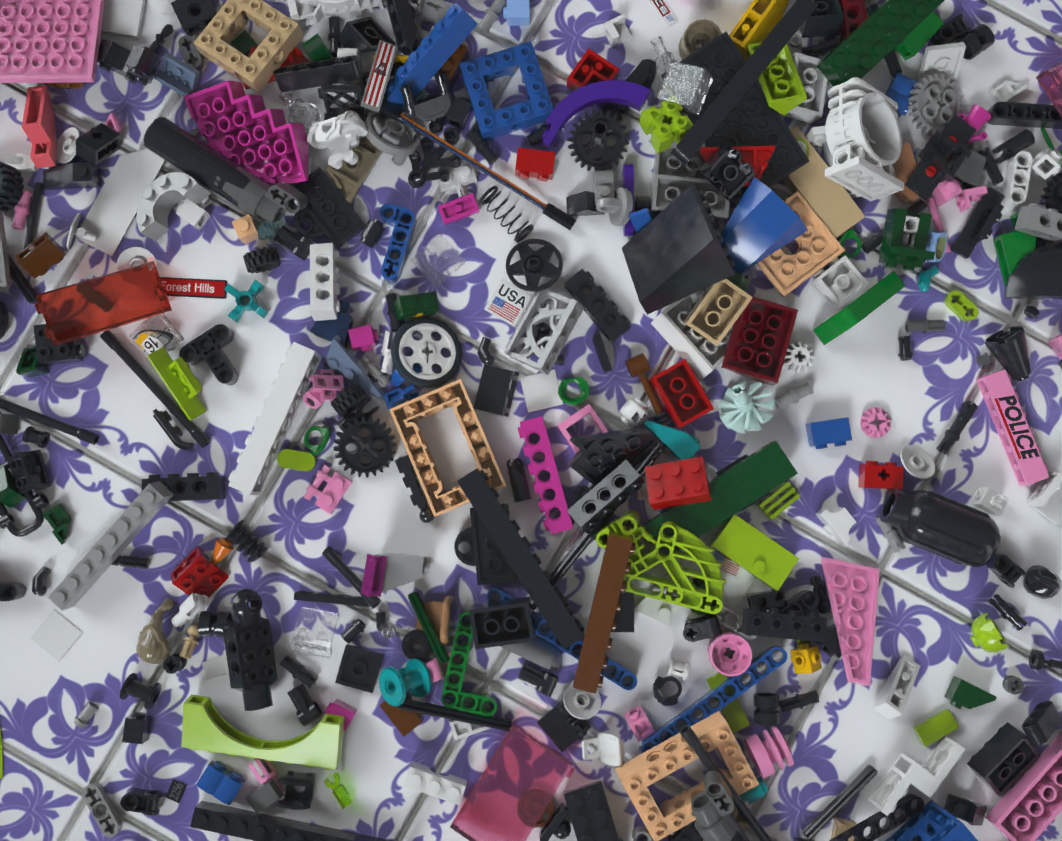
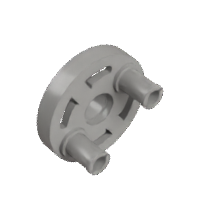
M409 0L410 9L414 15V23L417 25L419 33L418 47L421 45V40L431 33V31L422 30V25L427 21L436 24L446 15L450 6L445 1Z
M371 110L367 115L365 125L368 133L365 137L379 150L393 155L392 162L395 165H403L406 156L413 154L418 147L421 139L420 132L400 120L395 121L380 111L378 113Z

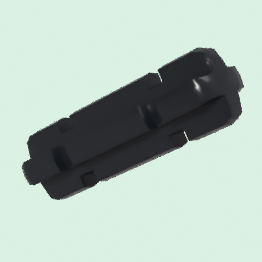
M119 555L111 565L147 569L149 568L150 560L148 558Z
M813 576L810 578V582L814 586L812 588L813 592L819 596V612L821 614L829 613L831 609L827 603L828 599L824 586L821 585L823 583L820 576Z

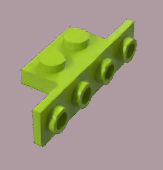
M164 347L147 356L190 421L207 412L196 396L203 390L201 383L194 377L190 371V366L182 357L173 361Z

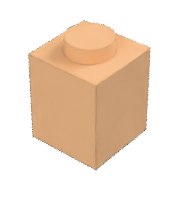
M249 214L232 221L238 238L244 244L262 237L255 220Z

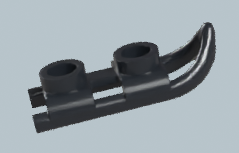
M157 409L153 410L154 419L176 447L189 449L194 446L193 443H187L180 439L183 433L177 425L173 427L169 421L172 419L166 410L163 412Z

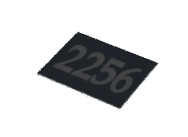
M173 779L165 797L180 803L187 785Z

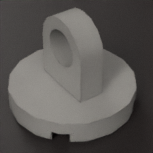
M617 188L614 191V198H602L596 201L597 211L609 213L610 221L615 226H624L630 219L628 217L629 212L632 213L633 197L631 192L627 191V188Z

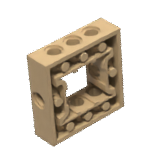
M227 0L194 41V45L205 58L260 93L273 75V71L283 64L288 54L302 40L304 34L298 23L263 0ZM244 17L253 21L257 27L260 26L268 31V35L249 58L230 46L234 37L246 26V19Z

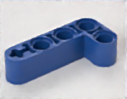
M384 204L380 208V216L385 224L393 226L394 229L381 268V274L386 282L393 284L400 279L417 221L411 210L393 204ZM388 211L394 212L390 218L385 217V213ZM406 216L412 217L409 223L403 222ZM400 234L406 235L404 241H398L397 237ZM394 252L401 253L398 259H392ZM391 270H393V272H394L395 274H394V275L391 274L390 277H389V276L387 275V272L390 273Z

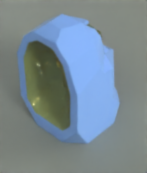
M929 230L926 250L935 252L934 260H928L929 262H938L943 258L948 241L947 232Z

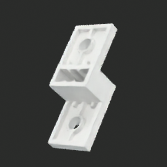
M944 736L922 766L901 753L868 801L888 816L889 813L896 809L897 802L901 796L908 792L910 784L931 798L932 795L939 791L942 781L951 774L954 764L961 760L965 748Z

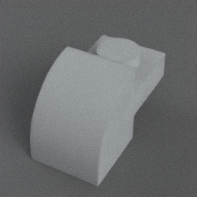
M613 170L593 171L595 205L599 199L614 198Z

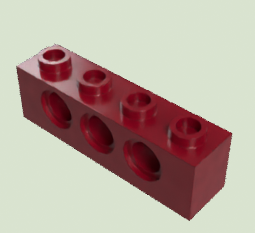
M838 0L844 14L840 31V42L867 18L865 0Z

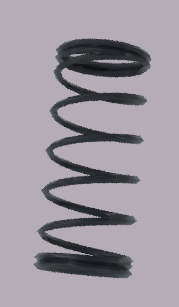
M494 185L481 196L479 203L482 205L489 203L487 212L495 211L494 219L503 218L501 220V227L510 225L507 233H516L514 241L519 243L532 232L534 226L533 224L526 226L529 223L527 221L519 229L509 233L511 226L522 216V213L510 223L502 225L505 217L515 206L503 216L496 218L497 211L509 198H506L497 208L488 210L492 201L502 193V191L497 193L498 187Z

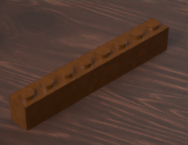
M609 531L573 682V688L596 694L597 687H602L604 676H601V670L606 669L608 657H605L606 650L611 649L613 641L609 637L611 631H615L617 619H614L615 612H620L622 601L619 600L620 593H624L626 581H623L625 574H629L631 566L628 558L629 554H634L636 543H633L632 536Z

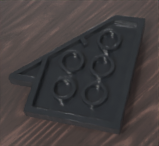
M646 427L573 437L570 441L580 450L568 462V465L592 485L596 486L625 460L635 468L659 442V439Z

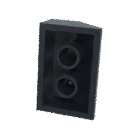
M1007 722L971 757L967 765L1000 797L1040 754L1030 744L1025 734Z

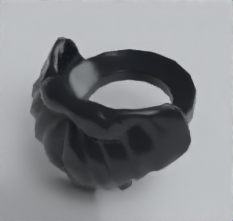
M658 676L653 683V695L662 705H676L678 697L682 692V685L675 677L667 676L662 678ZM668 681L675 682L678 686L677 693L665 699L659 689Z

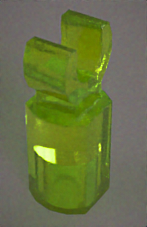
M334 773L335 782H330L327 777L324 780V784L333 790V796L341 809H344L353 802V799L345 786L340 783V775Z

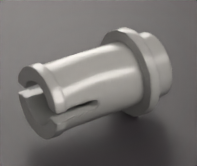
M88 702L79 716L75 717L74 724L82 729L85 726H89V721L99 707L92 702Z

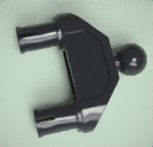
M446 72L434 75L439 90L438 94L419 101H415L411 84L399 87L404 100V112L427 122L430 121L429 130L433 134L442 132L443 123L438 118L445 116L455 96L454 91L449 87Z

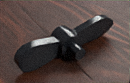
M167 24L160 34H156V40L148 47L150 50L155 52L160 44L165 43V38L173 32L172 25Z

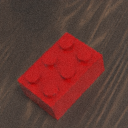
M686 359L649 379L677 429L714 409Z
M703 456L645 467L649 503L654 510L712 500L707 466Z

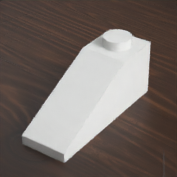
M903 655L881 688L873 709L888 719L902 715L920 665Z

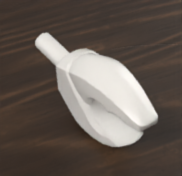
M25 153L14 156L17 159L23 160L22 165L8 164L16 168L20 173H31L39 170L31 160V155Z

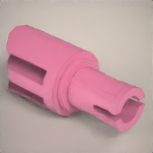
M259 758L254 759L264 773L262 777L251 762L247 764L260 784H266L273 779L282 792L285 791L281 783L277 782V770L271 761L265 760L271 769L267 772Z

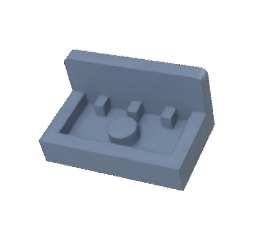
M167 53L163 56L161 71L155 74L154 79L176 91L177 94L187 96L196 92L200 71Z

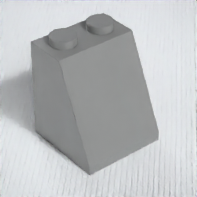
M393 553L376 554L387 557L381 593L421 579L430 570V561H427V556Z

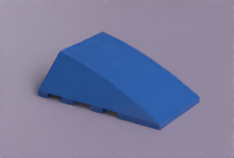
M753 177L727 225L722 230L721 236L723 241L720 243L725 242L729 251L727 256L731 255L735 263L733 268L741 274L808 231L801 218L773 190Z

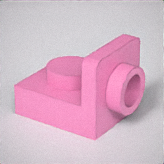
M981 186L963 190L956 197V205L960 212L970 209L971 202L981 200V197L988 193L987 187Z
M641 705L630 709L624 714L638 742L655 733Z

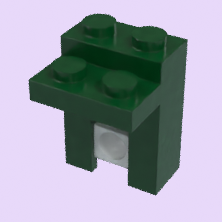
M899 208L888 209L878 263H884L887 268L903 266L902 270L914 271L915 268H922L926 260H934L935 252L926 250L932 214L923 212L919 214L907 213V210ZM906 222L909 223L908 229L906 228Z

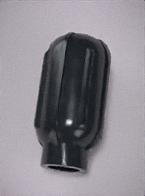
M895 487L887 495L881 509L880 521L897 528L904 542L958 564L971 567L986 565L995 555L1001 542L999 527L987 513L933 491L918 490L909 493Z

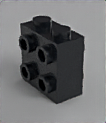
M64 321L34 325L38 364L49 366L84 361L83 328L80 323Z

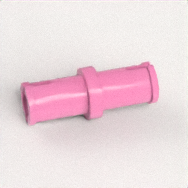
M25 190L22 191V197H19V203L14 207L15 215L11 227L17 230H25L27 215H30L29 207L33 194Z

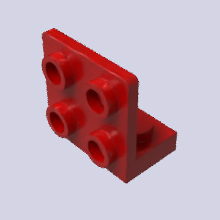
M199 546L170 573L172 584L190 596L194 593L201 596L205 595L208 598L229 578L227 573L205 558L204 551Z

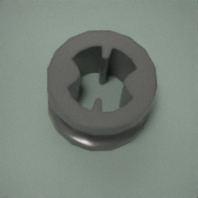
M1007 676L1002 682L1004 690L1011 694H1019L1024 688L1023 681L1015 676ZM1013 682L1017 684L1016 688L1011 687L1010 683Z

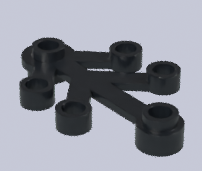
M448 128L444 131V141L451 145H456L459 141L458 131L455 128ZM428 137L422 138L420 144L425 161L421 169L419 167L421 157L418 151L409 155L412 171L408 176V182L413 188H421L427 181L440 179L442 182H447L450 179L447 169L443 168L439 172L433 173L428 172L431 169L449 165L453 168H458L462 164L461 158L456 155L440 159L447 151L442 146H439L431 155V139Z

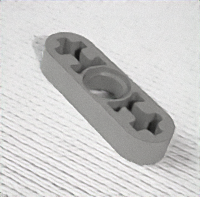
M92 782L85 786L82 791V797L102 834L106 837L115 836L122 829V821L103 786L98 782ZM94 789H95V790H96V793L93 794V795H90L89 792H90L91 790H94ZM101 798L100 801H98L97 803H94L95 800ZM100 804L105 805L107 808V813L104 815L98 812ZM109 815L111 816V817H110L109 819H107L106 821L103 820V819H105L106 817H108ZM115 824L114 829L109 830L108 826Z

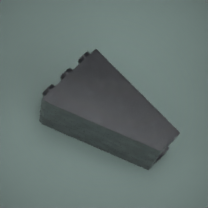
M695 184L690 185L622 247L639 302L647 315L735 275L732 269L735 263L731 255L727 256L729 254L725 242L720 243L723 241L719 230H716L718 227L714 214L710 216L712 210L708 202H703L706 200L702 189L697 190Z

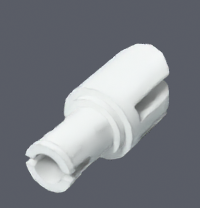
M386 330L381 350L384 356L381 373L386 372V374L392 375L394 364L391 357V344L395 332L392 333L388 346L390 331Z
M192 593L180 605V611L171 620L172 624L175 627H182L188 619L196 618L207 607L210 599L205 595L201 596L200 594Z

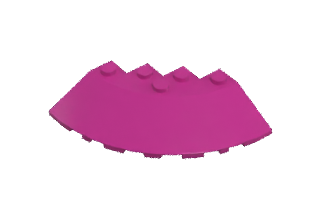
M226 81L184 96L192 120L196 121L199 133L206 138L210 147L263 181L269 183L286 182L288 184L308 181V142L304 124H287L283 109L266 110L263 96L246 95L243 83L237 81Z

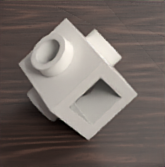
M1050 147L1045 152L1041 150L1033 158L1035 160L1032 165L1033 171L1045 180L1050 175L1055 176L1062 169L1061 153L1055 149L1052 150Z

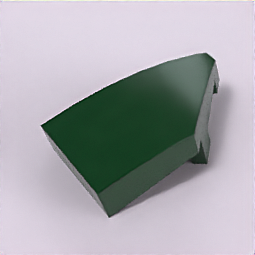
M59 503L42 515L54 529L52 531L54 536L63 545L67 540L72 518L64 505Z

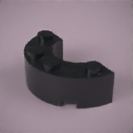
M102 39L99 45L97 61L99 67L108 72L112 70L134 84L136 82L144 86L150 84L161 61H158L159 57L143 45L134 44L132 50H128L114 41Z

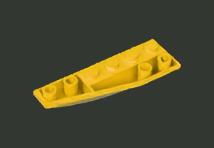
M753 0L729 34L745 61L750 57L748 45L764 41L783 18L789 0Z

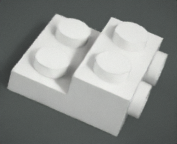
M846 255L841 259L836 257L829 263L830 268L826 271L822 268L814 275L816 279L812 281L823 296L827 295L838 309L870 285Z

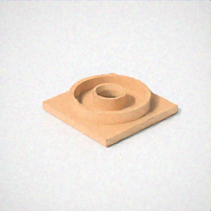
M798 191L784 201L801 218L808 231L794 239L798 244L797 252L787 255L783 253L782 249H779L757 263L758 267L782 297H785L845 251Z

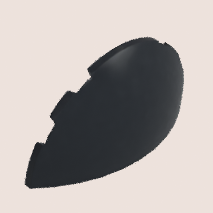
M1062 243L1042 246L1023 257L1017 263L1018 266L1015 271L1009 276L1005 288L1004 298L1062 299Z

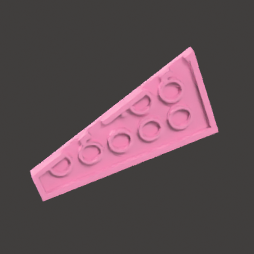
M822 557L821 563L847 681L869 686L871 682L880 569Z

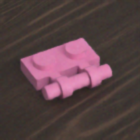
M324 464L321 471L318 470L316 473L317 477L313 483L308 485L304 498L310 501L313 495L319 497L315 505L332 514L349 489L352 481L336 471L330 477L327 474L331 468ZM324 480L328 482V484L321 492L320 490H318V488Z

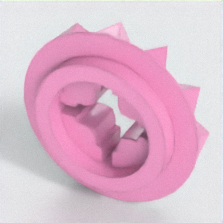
M874 407L862 414L860 425L866 435L872 438H879L886 435L891 429L892 420L889 417V413L885 412L882 408ZM875 417L877 420L883 421V423L878 425V428H876V425L869 424L875 420Z

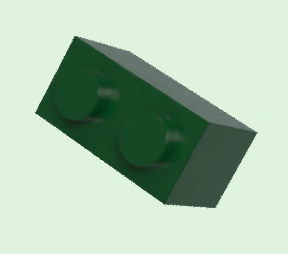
M436 291L399 296L394 301L397 320L432 316L440 310Z

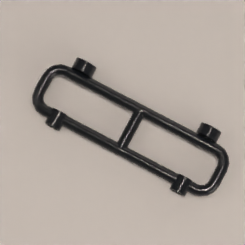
M0 433V451L6 460L5 463L0 465V468L6 465L8 469H11L9 458L13 455ZM32 491L24 493L36 519L32 524L23 529H18L15 526L14 517L8 513L5 505L0 502V527L2 529L7 527L9 532L16 537L26 536L41 527L44 522L42 509L49 505V500L44 493L40 492L36 495Z

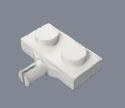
M469 163L462 164L458 168H448L450 179L447 182H442L438 179L441 192L457 190L459 198L462 197L461 192L463 196H466L465 186L477 182L474 168Z

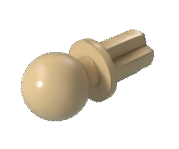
M198 623L191 624L188 628L189 638L184 637L183 640L185 642L179 654L182 658L190 659L195 646L199 644L196 639L201 637L198 633Z

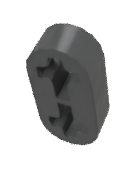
M189 35L181 37L178 44L184 62L201 71L204 67V61L194 45V38ZM187 42H190L191 51L186 48ZM193 56L197 60L196 65L194 66L192 64L193 60L191 58Z

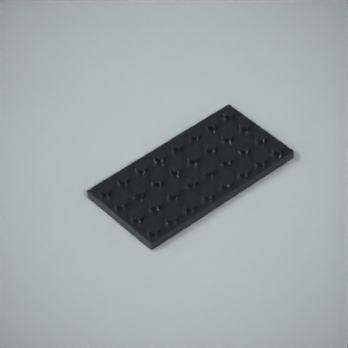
M725 31L661 74V78L672 95L679 101L684 114H687L694 125L746 61L727 31ZM758 80L754 82L704 143L706 147H720L726 143L730 147L775 146V150L760 179L769 188L809 162V159L779 112L768 106L762 86ZM742 187L736 193L740 200L748 187Z

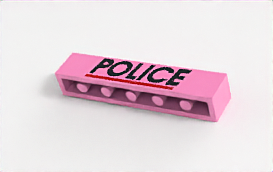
M1004 369L976 379L1019 486H1028L1049 478L1048 467L1041 458V450L1034 441L1033 430L1027 424L1026 413L1019 404V396L1012 387L1010 375Z

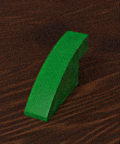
M1019 212L1010 216L1014 232L1002 234L993 239L1005 288L1009 276L1018 266L1017 263L1027 254L1035 251L1036 236L1015 230Z

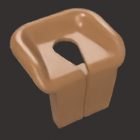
M453 595L446 596L442 601H422L437 633L440 634V641L443 644L451 641L448 628L451 603L455 601ZM417 617L416 629L423 630Z

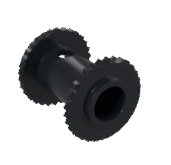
M132 673L126 678L121 687L120 698L124 700L128 696H132L145 702V709L148 710L156 703L161 692V684L157 682L151 687L136 681L137 674Z

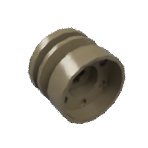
M706 19L696 20L691 23L679 42L678 49L681 59L684 60L700 48L697 49L696 45L701 44L703 47L721 35L722 32L718 25Z

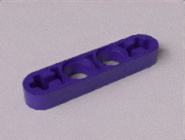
M623 164V188H627V191H630L632 194V213H634V165ZM630 219L623 226L624 236H634V226Z

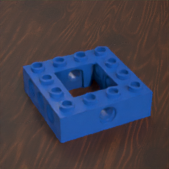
M531 41L459 63L465 88L472 103L476 122L484 141L546 122L547 117L553 110V106ZM517 66H519L522 83H525L528 100L494 111L485 82H493L494 79L506 75L512 76L517 72Z
M930 800L924 806L920 814L904 823L886 840L912 841L913 837L918 836L917 841H978L960 820L933 800ZM930 824L932 827L927 830V825Z

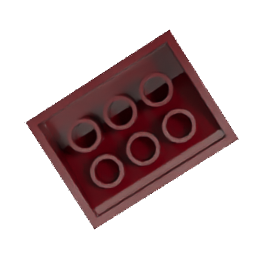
M753 297L733 324L721 368L771 386L777 384L798 309Z

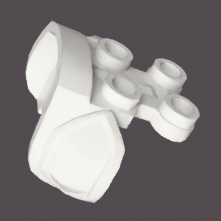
M350 110L325 121H314L309 130L307 142L315 149L321 150L328 147V149L334 151V155L329 158L328 164L335 169H339L343 165V160L351 165L357 163L358 155L352 151V148H356L359 145V136H366L368 129L359 115Z

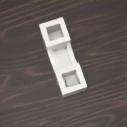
M412 761L403 786L460 806L467 780L451 774L448 776L436 774L430 770L431 767Z

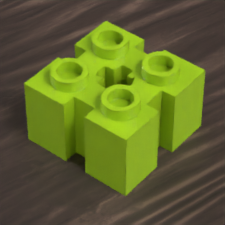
M675 96L661 102L659 109L654 105L641 112L639 124L646 135H652L650 142L657 154L671 148L673 141H676L678 144L693 126L687 114L681 115L682 106Z

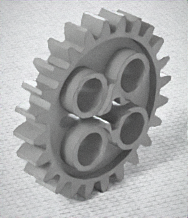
M938 73L919 79L918 83L913 85L915 89L910 91L913 97L908 98L912 102V105L907 106V108L912 109V112L909 113V116H914L912 123L917 122L916 129L922 128L921 133H927V136H932L935 131H939L941 134L952 117L963 112L960 106L964 103L959 101L963 95H958L957 93L960 88L955 89L956 82L950 83V77L945 78L944 74L938 75Z

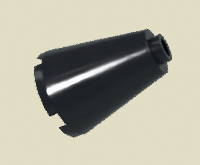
M1023 326L1009 327L1010 331L1003 332V330H1000L986 338V347L1013 380L1022 381L1029 377L1031 366Z

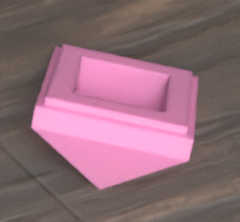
M110 113L105 122L106 126L119 133L125 126L114 113Z

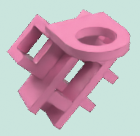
M330 369L317 370L316 375L308 378L309 381L313 382V387L308 389L302 398L304 403L312 409H317L325 400H330L331 403L333 399L337 398L336 392L344 390L343 376L334 375V371ZM307 398L312 399L315 404L310 403Z

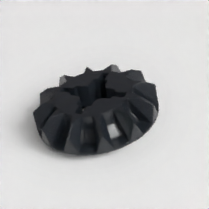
M416 629L408 632L402 641L403 653L409 659L424 660L432 652V647L423 630ZM422 638L421 646L423 648H418L413 652L415 645L412 641L417 642Z

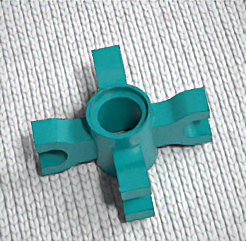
M255 279L248 291L240 292L228 283L224 290L235 297L237 304L228 317L238 323L245 311L253 310L259 316L265 318L268 312L257 305L256 296L265 286ZM246 297H250L249 304L243 305V300Z

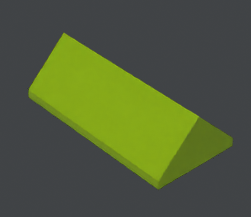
M762 42L748 45L750 56ZM786 44L759 76L768 106L783 116L807 99L788 45Z

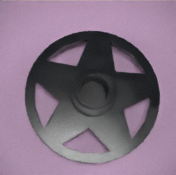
M528 239L518 243L511 249L506 259V272L510 281L516 287L529 292L542 291L554 285L563 269V261L559 250L552 243L542 239ZM540 244L544 246L538 249L537 251H534L528 245ZM518 250L521 260L510 265L513 255ZM553 252L558 259V268L549 262ZM513 276H525L527 286L518 282ZM541 277L553 278L548 283L538 286Z

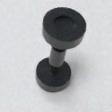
M1034 649L1030 653L1029 666L1031 669L1040 670L1043 664L1062 669V661L1054 659L1044 660V653L1040 650Z

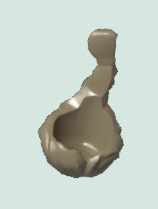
M169 598L164 599L161 606L152 615L150 623L139 632L136 651L139 658L147 663L160 664L170 655V645L162 630L163 613L170 610L174 605L173 600Z

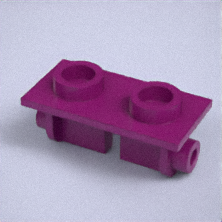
M367 554L361 594L369 597H381L387 557Z

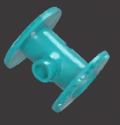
M419 659L409 660L406 666L400 668L399 671L394 667L384 668L379 678V688L383 698L389 705L399 706L403 704L408 690L416 697L426 696L431 690L432 682L429 669Z

